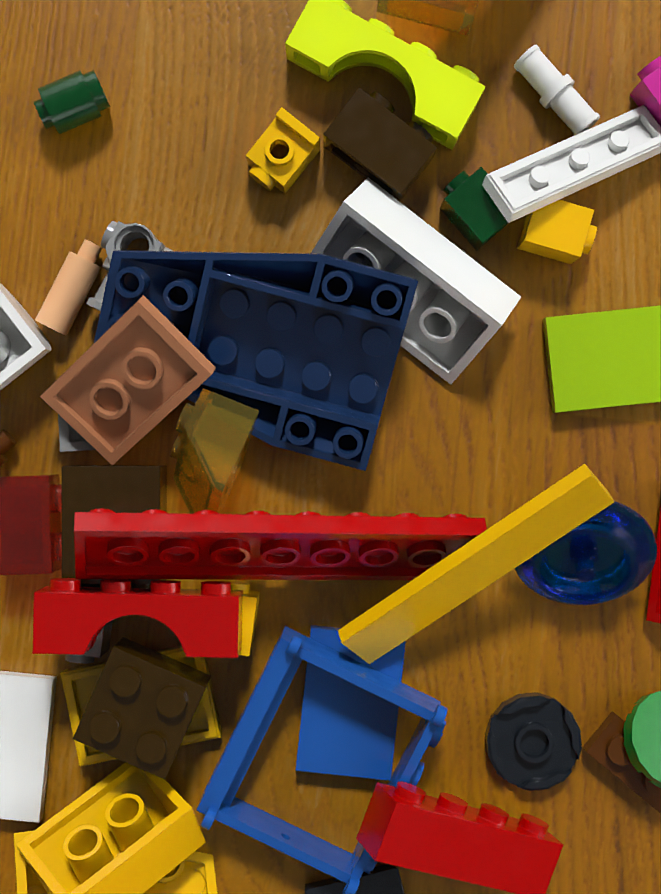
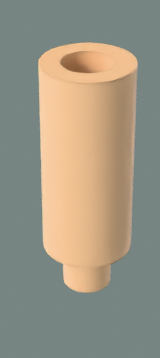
M85 239L77 254L69 251L35 321L65 336L68 335L101 267L95 264L102 250L100 246Z

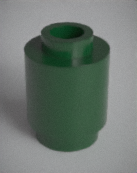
M81 70L38 88L41 99L34 101L35 108L45 128L49 129L55 126L59 134L101 117L100 111L110 107L94 70L82 74Z

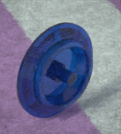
M614 501L613 504L517 566L515 571L531 590L550 600L575 605L599 604L629 593L648 577L657 557L656 539L652 528L639 513L626 505Z

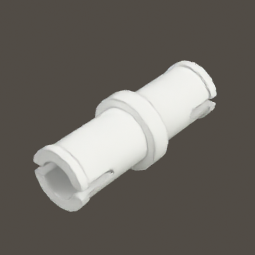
M538 45L529 48L516 61L514 68L525 77L541 96L539 102L545 109L551 107L571 129L574 136L590 129L599 120L600 115L595 113L572 87L575 81L569 74L563 76L540 51Z

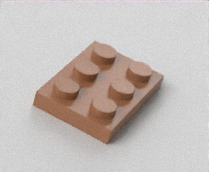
M143 295L40 397L113 465L213 374L216 367Z

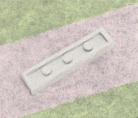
M642 105L487 174L482 186L507 222L510 223L660 154L661 127L647 108Z

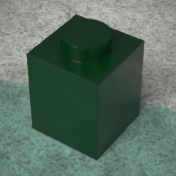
M482 166L471 176L465 170L457 175L443 189L447 197L444 198L440 207L441 211L476 251L509 224L482 186L484 178L488 174Z

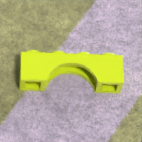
M309 0L285 42L287 60L327 82L339 73L357 66H373L391 73L403 84L409 95L412 105V121L425 128L431 134L433 140L453 150L486 87L478 82L479 78L469 69L459 65H455L452 68L437 60L436 54L427 46L418 42H412L410 45L395 37L394 31L382 21L373 18L366 21L352 13V8L343 0Z

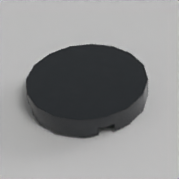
M538 692L517 694L502 702L490 716L485 732L486 753L497 774L509 783L528 791L549 789L563 782L572 772L571 768L575 765L576 759L579 760L582 750L581 731L572 713L555 698Z

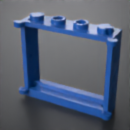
M285 626L213 771L196 811L205 815L200 824L201 827L210 830L215 819L347 883L342 894H356L363 872L370 874V871H373L377 864V861H374L359 842L353 853H350L235 797L303 659L421 717L391 776V781L387 784L396 787L399 781L415 786L418 784L424 769V763L420 760L428 746L435 748L439 743L446 725L445 717L448 709L441 705V701Z

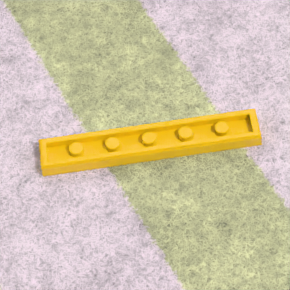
M583 464L338 630L341 643L365 662L371 664L613 504V498L587 465Z

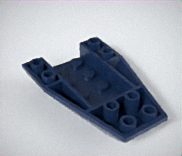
M114 250L94 343L144 295L216 367L213 374L186 399L272 446L366 471L418 280L321 253Z

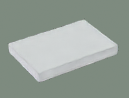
M0 671V819L39 823L43 818L57 676Z

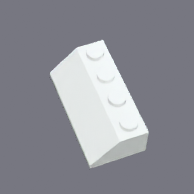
M369 177L343 201L311 252L325 254L417 279V288L400 346L450 385L503 325L521 298L520 295Z

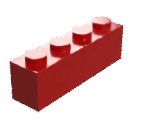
M399 781L396 787L376 783L356 837L374 861L516 894H546L564 845L547 831L549 825L535 816L522 813L520 819L510 817L504 810L487 803H482L480 809L471 807L463 799L444 792L440 793L439 798L428 796L421 788Z

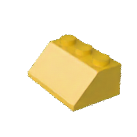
M125 762L18 842L16 846L48 894H143L205 844L206 841L192 807L166 780Z

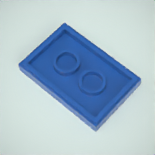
M311 625V639L400 682L402 681L406 641L371 664H368L341 643L338 630L341 628ZM307 662L296 771L391 781L399 706Z

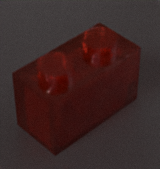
M59 474L0 476V575L52 574L62 569V484H60Z

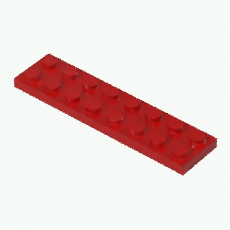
M100 508L89 512H75L76 579L413 580L487 530L485 518H471L463 514H449L444 517H419L414 513H402L396 516H370L367 513L354 512L346 516H326L311 511L301 512L296 515H271L265 511H251L246 514H220L213 510L181 514L167 513L159 509H150L142 513H116L110 509Z

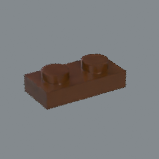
M612 711L582 748L661 813V788L648 782L652 780L648 779L643 772L638 773L630 763L624 746L625 721Z

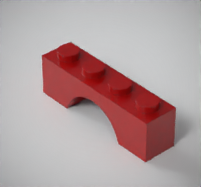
M53 578L50 579V586H45L34 592L32 654L84 655L95 645L100 632L108 622L122 616L143 615L154 618L169 627L179 639L186 657L238 658L242 647L243 590H231V582L205 581L201 582V589H181V581L154 580L151 581L150 588H131V580L104 579L100 580V587H81V579Z

